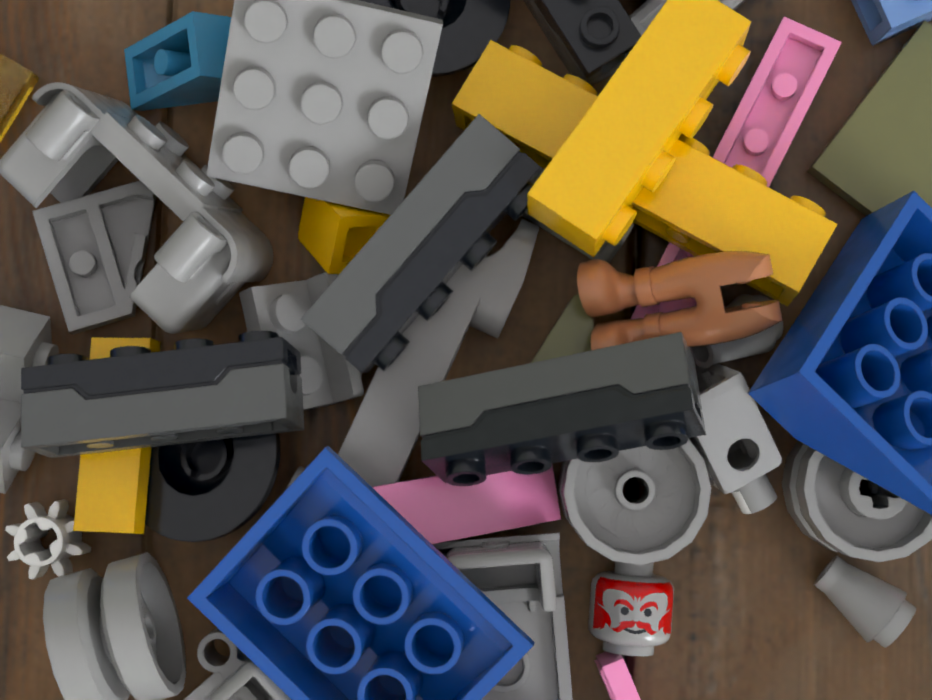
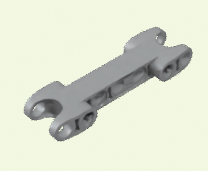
M522 219L517 230L499 251L491 256H486L472 271L463 264L446 283L454 291L446 303L429 321H426L419 314L402 334L410 341L408 346L385 371L379 367L377 368L338 453L371 487L400 481L420 437L418 386L446 380L470 326L497 339L499 338L524 282L540 226ZM300 466L296 470L288 487L306 468Z

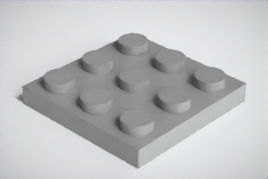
M234 0L206 176L391 215L405 197L443 20L360 0Z

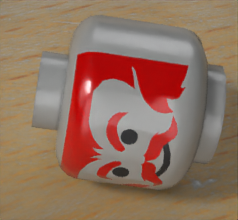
M615 561L614 571L600 572L592 579L588 628L594 637L603 641L604 651L627 656L654 655V646L662 645L669 640L672 631L674 586L667 578L653 574L654 563L640 566Z

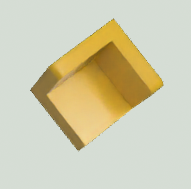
M305 197L298 239L328 274H340L390 215Z

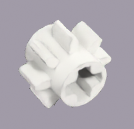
M67 500L54 501L49 508L48 515L39 502L28 503L24 505V511L28 520L23 523L6 526L5 531L14 536L15 549L7 556L8 561L21 559L24 563L30 565L28 571L29 579L34 580L44 576L49 564H51L54 573L58 577L73 572V567L69 557L72 555H83L91 551V547L88 544L81 542L82 532L73 531L74 518L66 514L69 508ZM49 529H53L56 532L57 540L49 545L50 548L44 549L40 539L48 534Z

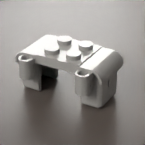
M50 83L41 87L33 94L32 99L37 104L45 107L0 159V174L35 208L40 205L49 193L60 203L89 195L113 166L120 161L183 221L154 254L157 264L132 291L129 297L162 330L170 334H176L207 327L246 282H260L268 275L273 264V249L269 239L242 213L243 209L229 197L234 191L233 186L227 180L206 176L208 165L205 164L200 169L184 154L189 145L172 128L161 121L156 126L152 125L132 110L129 105L120 100L66 83Z
M560 532L456 540L432 544L535 642L534 646L482 700H573L565 600L560 564Z

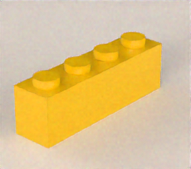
M667 0L527 193L528 214L593 258L605 241L616 246L637 215V212L630 208L631 204L644 187L654 192L671 169L676 158L668 152L678 138L683 134L692 139L705 122L713 108V104L706 100L719 81L730 86L745 65L751 51L743 47L752 21L718 0Z

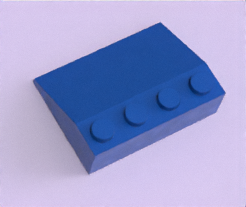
M912 191L860 220L748 394L796 440L932 515V208L915 191Z
M329 446L325 447L187 597L291 700H482L535 643Z

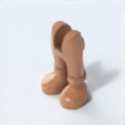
M749 251L710 253L680 259L656 268L650 266L635 269L634 275L618 272L610 263L600 259H592L580 263L577 271L578 292L582 306L590 317L614 314L625 308L637 305L649 307L659 305L660 302L689 298L696 301V305L666 313L646 314L644 318L600 322L595 325L591 334V350L682 332L688 347H702L743 339L783 321L779 300L751 301L739 306L725 308L721 286L746 284L752 280L773 275L770 254Z

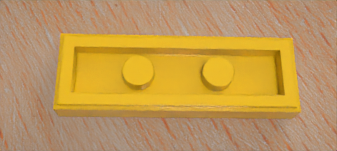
M91 337L89 360L109 358L110 350L124 346H140L150 349L151 352H160V341L152 338ZM151 447L80 455L73 531L144 534Z

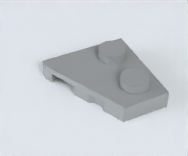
M140 180L32 211L69 333L73 335L135 317L137 305L129 297L142 281L157 198Z

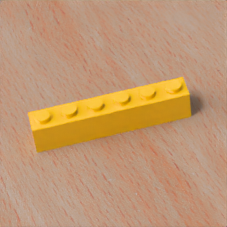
M490 40L451 105L457 127L465 130L477 115L480 114L519 147L521 153L527 154L539 166L545 169L598 96L596 90L585 80L571 74H566L562 78L543 68L541 61L525 48L511 45L507 49ZM681 134L668 152L676 159L664 180L654 192L644 187L631 204L630 208L637 212L633 223L694 256L725 251H749L770 254L773 275L755 279L746 284L775 300H779L780 303L788 307L800 292L838 224L825 218L826 212L815 202L801 196L794 195L788 198L767 187L766 179L755 170L738 164L733 165L731 168L709 156L708 148L701 142Z

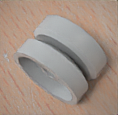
M689 438L686 444L669 450H654L647 446L621 450L618 456L603 462H584L579 459L562 461L557 488L564 517L587 546L612 561L640 566L669 559L694 540L707 518L712 489L705 460ZM636 477V482L644 486L643 494L639 500L630 497V500L627 501L623 495V485L628 479Z
M800 441L796 442L787 456L782 479V489L787 511L801 532L824 548L849 557L884 562L907 557L931 541V514ZM864 479L867 486L865 492L861 495L859 487L861 480Z
M146 552L111 562L107 566L104 578L93 569L88 568L59 576L49 581L44 593L43 607L45 641L53 675L64 700H128L130 694L136 700H162L176 696L184 689L186 655L182 627L166 576L153 556Z

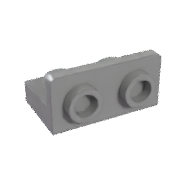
M324 272L307 280L255 286L239 292L247 332H276L279 334V337H283L300 352L303 411L336 404L364 394L361 380L362 373L347 361L344 355L339 354L301 320L302 316L336 279L337 274Z

